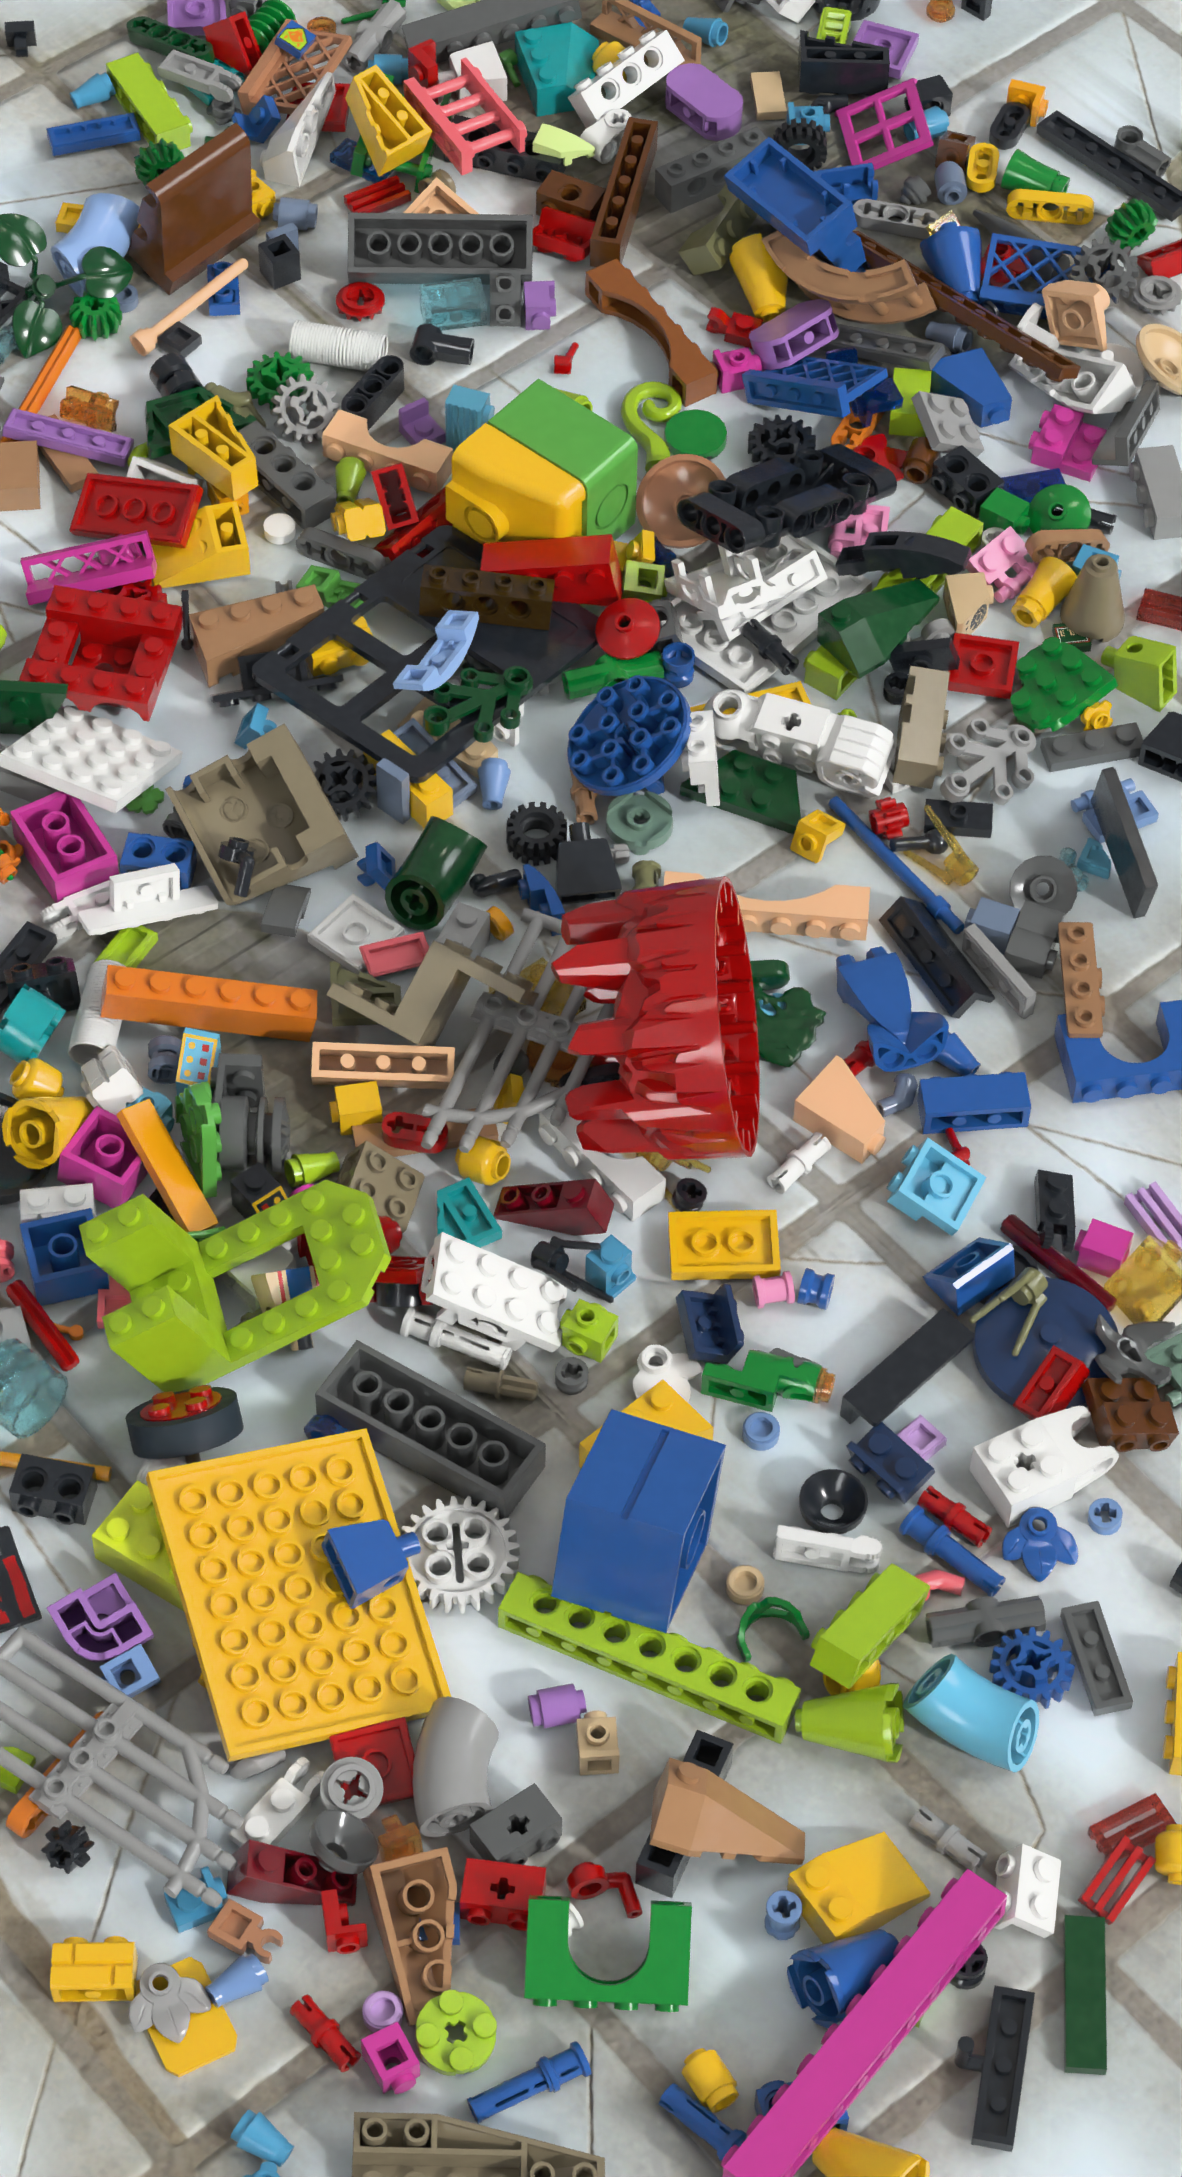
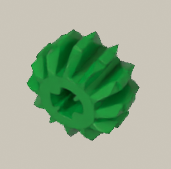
M163 138L157 144L149 141V147H140V155L134 157L135 173L143 185L146 186L147 183L185 157L173 141L167 143Z
M1133 198L1127 204L1123 202L1119 209H1114L1115 213L1108 217V224L1105 226L1107 236L1113 244L1119 239L1121 240V249L1130 246L1131 250H1133L1135 246L1140 247L1142 242L1149 240V235L1156 230L1155 226L1158 223V219L1148 203H1145L1142 199L1136 200Z
M84 291L82 297H74L73 305L70 306L69 317L72 326L79 328L83 339L92 337L96 341L98 337H103L108 340L110 333L115 334L118 332L122 321V311L116 297L100 299L90 296Z

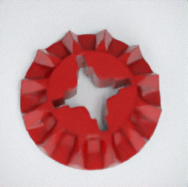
M354 282L342 287L338 291L336 305L339 313L345 314L348 320L356 317L359 322L364 317L372 320L375 314H382L385 296L382 290L374 284ZM359 297H362V301H364L362 306L357 305Z

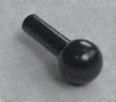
M933 828L927 831L924 836L892 838L889 846L892 852L926 849L929 853L941 854L948 849L950 839L944 830Z

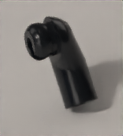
M511 869L489 876L479 873L471 877L469 886L473 889V894L476 896L486 897L501 890L518 886V880L522 879V875L518 869Z

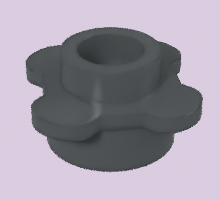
M214 99L211 105L206 108V113L212 115L215 118V123L218 125L231 122V117L235 112L241 113L240 109L235 108V101L233 99L227 103Z

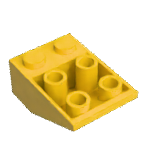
M237 501L208 505L198 509L186 548L151 544L157 563L155 578H152L154 586L160 584L162 588L251 574L249 547Z

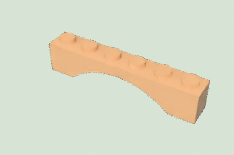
M665 871L663 886L670 883L706 878L698 873ZM834 885L823 892L805 898L786 901H765L737 895L745 932L866 941L870 887Z

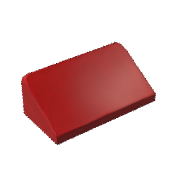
M1182 239L1138 255L1137 264L1147 276L1158 275L1171 278L1181 274Z
M1053 1346L1012 1406L1031 1420L1065 1410L1088 1377L1090 1370L1083 1361Z

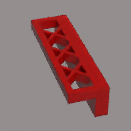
M445 487L417 510L419 522L396 528L372 549L381 553L384 558L389 557L393 561L407 549L410 550L421 542V539L435 528L442 525L453 526L450 521L446 520ZM424 549L417 555L424 558L430 551Z

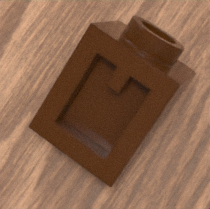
M947 130L939 139L935 167L937 168L943 162L953 161L964 172L967 155L975 144L976 137Z

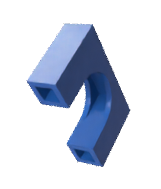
M1182 1000L1160 1002L1156 1026L1164 1052L1156 1059L1144 1063H1130L1115 1058L1103 1047L1100 1038H1069L1067 1036L1066 1015H1057L1054 1038L1072 1103H1093L1102 1099L1130 1098L1134 1095L1164 1094L1168 1091L1182 1090Z

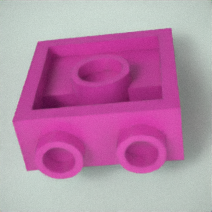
M1054 404L1051 411L1044 410L1039 424L1041 431H1034L1031 435L1028 449L1032 450L1031 463L1090 482L1098 465L1092 464V456L1107 430L1084 423V413Z

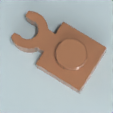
M230 1898L207 1930L210 1939L240 1956L244 1954L248 1947L254 1950V1954L259 1961L265 1964L271 1963L272 1955L269 1951L262 1948L263 1945L271 1942L282 1947L284 1944L283 1936L277 1930H261L264 1925L263 1917Z

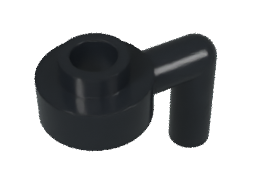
M229 837V841L221 842L218 857L240 864L234 894L240 897H247L255 865L253 858L255 850L249 847L248 840Z

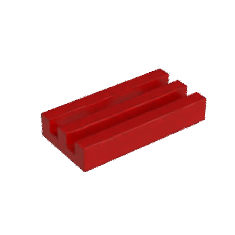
M397 175L344 195V204L351 213H382L411 201V192L405 190L404 183H400Z
M1125 1835L1119 1839L1078 1898V1901L1095 1915L1105 1917V1922L1108 1925L1115 1921L1156 1862L1154 1857L1144 1854V1850L1141 1847L1130 1843L1131 1839ZM1126 1851L1129 1856L1095 1903L1090 1898L1122 1852ZM1136 1861L1140 1862L1141 1865L1108 1912L1103 1908Z

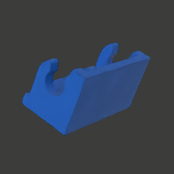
M872 163L814 171V173L851 201L852 205L861 199L877 200L878 180H874V166Z

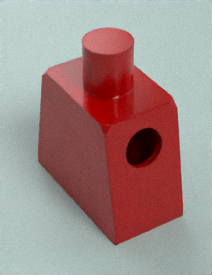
M400 462L371 471L388 531L419 522L403 463ZM407 512L403 515L396 516L397 514Z

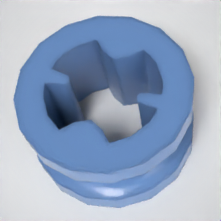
M1110 1498L1095 1500L1089 1507V1526L1094 1532L1101 1535L1116 1533L1121 1527L1122 1508L1118 1502ZM1101 1511H1108L1110 1522H1102L1100 1517Z

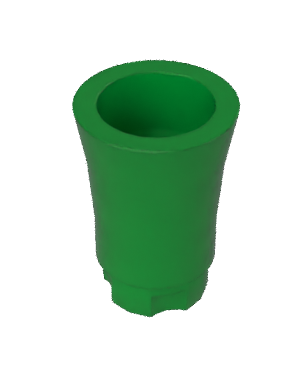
M1017 149L1005 169L1001 188L1011 191L1029 189L1066 193L1070 178L1061 175L1060 171L1042 164L1020 149Z

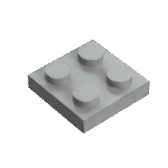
M918 391L911 398L932 450L949 453L963 445L976 457L984 451L979 438V432L974 426L969 414V408L964 399Z

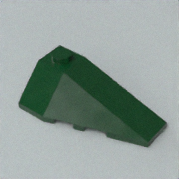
M915 579L845 598L818 613L817 642L860 679L889 660L893 649L898 644H903L907 639V633L924 620L938 604L940 597L920 579Z

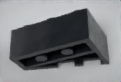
M800 30L798 54L799 92H806L812 95L836 93L838 95L865 94L871 96L888 89L889 48L853 41L852 46L835 42V37L826 35L825 40L809 37L808 31Z

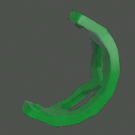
M766 1597L759 1603L753 1602L750 1604L740 1620L736 1645L744 1662H748L752 1658L745 1642V1632L751 1624L760 1618H782L797 1628L802 1640L809 1639L810 1633L803 1621L801 1612L789 1601L778 1597ZM773 1606H774V1607H779V1608H782V1609H784V1610H779V1609L770 1608V1607H773Z

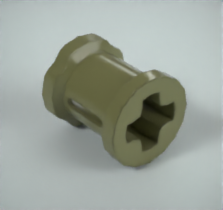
M652 860L636 862L632 866V877L635 879V886L632 890L658 887L659 878H661V866Z

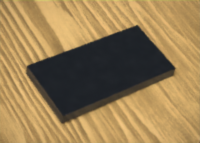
M1110 767L1102 769L1091 798V804L1131 913L1135 919L1146 915L1158 887V882L1116 769Z

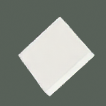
M351 894L307 935L308 943L340 963L349 971L359 974L360 971L364 973L367 971L359 946L405 936V928L355 894Z

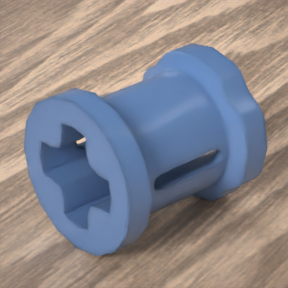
M780 1890L774 1892L768 1898L766 1903L767 1915L764 1920L767 1933L774 1936L777 1940H788L795 1936V1933L800 1928V1916L802 1914V1903L795 1893L788 1890Z

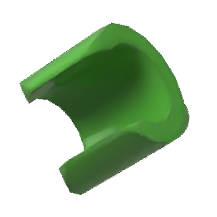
M509 48L499 53V58L514 87H519L521 83L513 67L518 63V58L514 50Z

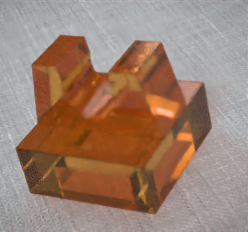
M396 1814L381 1820L386 1831L385 1834L377 1836L382 1862L423 1853L421 1835L415 1822L403 1826Z

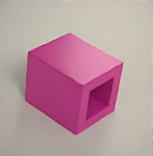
M1093 1218L1088 1230L1081 1229L1075 1242L1074 1250L1079 1251L1077 1266L1118 1280L1130 1253L1134 1233Z

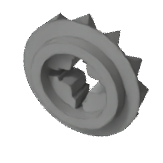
M1164 276L1144 277L1137 282L1136 287L1133 289V301L1139 304V309L1147 308L1150 314L1154 311H1159L1162 315H1164L1166 310L1174 312L1176 306L1181 304L1182 290L1180 286L1172 279ZM1153 291L1162 299H1157L1156 296H1153Z
M346 1757L332 1763L322 1776L320 1783L321 1799L327 1810H342L359 1819L369 1817L382 1800L383 1781L381 1775L374 1765L362 1758ZM357 1775H360L358 1789L367 1798L354 1795L344 1804L345 1790L336 1781L341 1784L343 1782L350 1784L353 1779H356Z

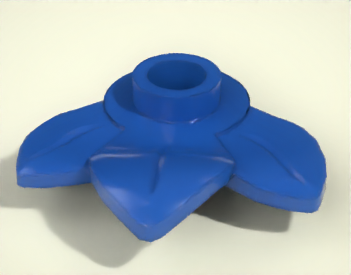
M1034 1507L1022 1515L1018 1527L1006 1534L1002 1542V1555L1006 1561L1022 1558L1028 1573L1037 1582H1042L1052 1572L1057 1561L1075 1565L1078 1559V1548L1072 1534L1057 1526L1056 1518L1049 1510ZM1034 1520L1043 1521L1045 1530H1035L1032 1522Z

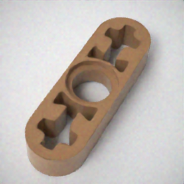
M1099 529L1041 530L1035 532L1027 539L1025 549L1032 560L1040 563L1044 557H1055L1063 562H1074L1083 544L1108 552L1110 543Z

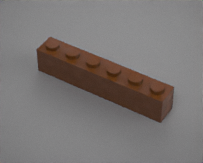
M628 118L590 239V266L598 267L616 258L621 264L623 262L657 151L658 121Z

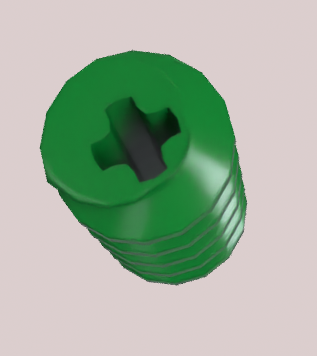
M266 0L249 18L262 54L286 19L296 20L292 9L280 0Z

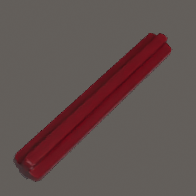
M1010 1214L1003 1220L1000 1228L1001 1232L1024 1251L1028 1252L1058 1279L1068 1281L1085 1289L1095 1296L1109 1313L1114 1309L1117 1299L1052 1245L1049 1249L1041 1248L1039 1234L1014 1214Z

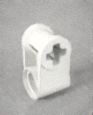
M624 109L609 111L592 126L587 127L580 136L581 139L595 147L593 158L602 164L608 163L618 153L628 118L631 117L628 111Z

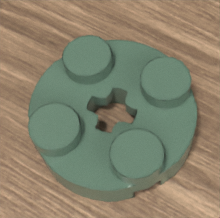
M644 791V795H633V793L617 796L608 806L606 818L607 834L616 844L626 843L629 850L635 855L647 854L651 849L664 844L671 836L673 831L671 806L663 797L656 793ZM645 818L646 823L636 824L633 819L641 820Z

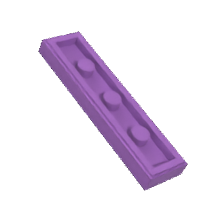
M12 408L2 432V436L19 441L37 440V445L121 467H125L134 447V439L15 408Z

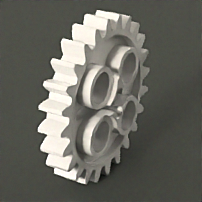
M451 1496L450 1505L444 1506L440 1499H436L435 1510L432 1511L429 1507L423 1505V1517L411 1514L410 1525L412 1527L402 1526V1535L414 1532L418 1537L421 1552L408 1557V1561L420 1599L423 1600L428 1596L431 1609L436 1607L439 1602L444 1603L445 1613H448L453 1604H458V1608L461 1614H463L466 1610V1604L471 1603L478 1611L480 1610L481 1599L484 1598L490 1604L494 1603L493 1591L503 1595L506 1593L505 1582L512 1583L514 1579L513 1570L519 1569V1558L516 1556L520 1555V1546L518 1543H515L517 1541L516 1530H509V1518L499 1520V1509L497 1507L487 1513L486 1501L484 1500L477 1507H473L470 1496H467L463 1505H458L455 1496ZM453 1526H458L460 1530L464 1578L462 1583L456 1581ZM473 1533L483 1535L481 1538L472 1539L468 1537L470 1534ZM441 1536L445 1538L443 1541L433 1542L429 1540L432 1537ZM474 1567H483L486 1569L485 1571L480 1573L471 1571V1569ZM436 1570H445L448 1572L447 1574L442 1576L433 1574V1572Z

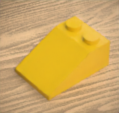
M885 1831L817 1856L789 1873L787 1890L795 1893L800 1898L802 1903L801 1915L822 1944L877 1930L931 1895V1892Z

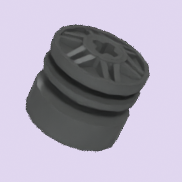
M223 1096L221 1102L222 1121L219 1127L222 1151L219 1153L221 1170L245 1171L249 1155H256V1162H260L266 1169L267 1155H272L273 1172H283L284 1162L290 1147V1117L286 1109L285 1097H275L273 1113H269L267 1097H260L257 1112H250L247 1096Z

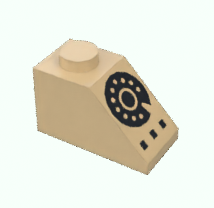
M984 572L945 576L943 600L948 620L951 622L956 633L971 635L987 618L988 606L994 602L992 585H987Z

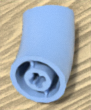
M110 193L93 194L86 198L80 217L73 228L51 247L52 258L63 279L84 273L81 267L82 258L94 247H109L124 258L131 245L133 231L138 229L139 223L136 220L140 207L123 196ZM86 279L68 284L80 297L83 296L84 291L87 292L85 287Z

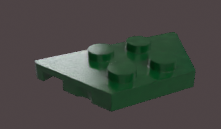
M200 386L146 402L145 423L148 457L150 460L172 454L168 425L213 398L214 394ZM220 399L221 406L226 414L229 413L237 431L257 420L251 414L246 418L233 411V404Z
M0 680V733L24 736L45 720L53 718L67 697L68 684Z
M735 749L717 760L720 806L713 807L794 835L798 821L801 819L796 770ZM690 778L682 782L680 785L681 796L706 804L705 793H699L698 785H691Z

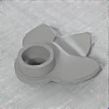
M163 1963L153 1964L143 1972L140 1978V1992L130 2003L129 2019L135 2033L149 2029L154 2024L156 2029L165 2038L178 2044L183 2041L188 2030L190 2013L210 2011L211 2002L207 1991L196 1979L179 1977L177 1971L170 1965ZM156 1977H164L168 1982V1987L162 1991L156 1990L153 1987L152 1981Z

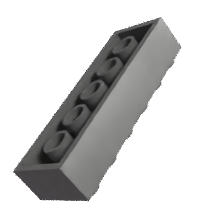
M348 213L347 273L349 283L490 285V270H521V285H524V282L532 281L533 215Z
M356 1340L315 1393L316 1414L318 1418L343 1432L367 1428L372 1447L375 1450L463 1499L470 1496L471 1502L475 1506L482 1500L486 1501V1512H490L497 1507L500 1520L510 1516L545 1468L546 1444L359 1340Z

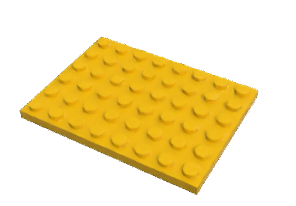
M367 1428L147 1473L146 1481L228 1762L329 1740V1736L405 1717L406 1722L426 1718L434 1701L439 1697H451L408 1558L406 1559L409 1568L401 1582L358 1607L350 1609L321 1546L329 1529L382 1519L390 1523L396 1537L401 1536Z

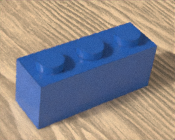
M1001 1072L989 1075L968 1074L960 1077L946 1078L935 1076L929 1079H920L917 1103L923 1134L945 1133L947 1128H953L954 1132L1028 1127L1031 1101L1025 1072Z

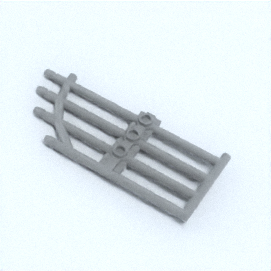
M524 908L521 921L529 923V926L504 975L506 976L508 971L519 975L542 928L561 934L562 920ZM562 935L534 990L539 993L534 1006L508 1000V996L497 990L495 994L483 991L471 1015V1020L478 1022L479 1025L439 1105L426 1103L423 1109L422 1116L431 1118L427 1131H425L422 1137L421 1146L429 1150L435 1145L446 1122L468 1124L464 1132L465 1134L459 1143V1150L463 1153H468L473 1148L475 1139L478 1138L483 1125L508 1122L506 1130H504L501 1136L500 1145L504 1148H510L514 1144L526 1118L555 1106L550 1116V1123L557 1127L564 1121L568 1112L565 1096L569 1091L581 1085L595 1055H576L579 1057L565 1086L536 1098L558 1051L561 1050L569 1053L567 1051L568 1046L580 1025L573 1022L584 999L583 994L586 989L584 986H574L560 1016L540 1010L556 979L551 969V963L568 952L572 946L566 945ZM604 1004L597 1020L612 1018L615 1004ZM496 1028L513 1034L475 1111L453 1108L492 1029ZM528 1039L546 1045L515 1107L491 1110L525 1040Z
M20 1625L0 1647V1675L86 1732L71 1748L0 1701L1 1721L60 1759V1762L47 1776H44L0 1746V1766L35 1789L29 1795V1800L37 1804L39 1809L48 1815H53L61 1820L69 1811L167 1877L169 1880L163 1887V1890L170 1897L176 1898L183 1888L196 1898L200 1897L201 1901L215 1908L218 1907L222 1901L221 1895L213 1888L206 1887V1884L193 1876L191 1872L200 1854L212 1862L216 1861L218 1866L228 1871H233L238 1864L233 1855L227 1851L223 1852L221 1847L207 1839L209 1814L218 1820L222 1819L224 1824L234 1829H239L244 1822V1819L233 1809L229 1810L227 1805L209 1794L202 1764H207L208 1768L214 1772L224 1774L228 1770L229 1764L218 1754L214 1755L213 1751ZM24 1646L111 1704L98 1719H95L10 1663L9 1660ZM143 1725L181 1749L189 1780L130 1742ZM119 1753L193 1802L192 1828L104 1769ZM94 1782L187 1844L178 1865L79 1798Z

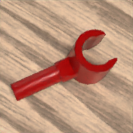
M573 342L565 356L555 355L554 374H571L572 360L579 348L578 343Z
M947 1128L945 1134L952 1147L953 1152L951 1153L970 1166L968 1160L970 1158L969 1148L961 1146L953 1128Z

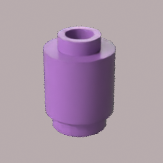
M573 1683L536 1690V1694L528 1696L533 1727L542 1725L545 1729L576 1723L577 1719H581V1713H587L583 1690H576Z

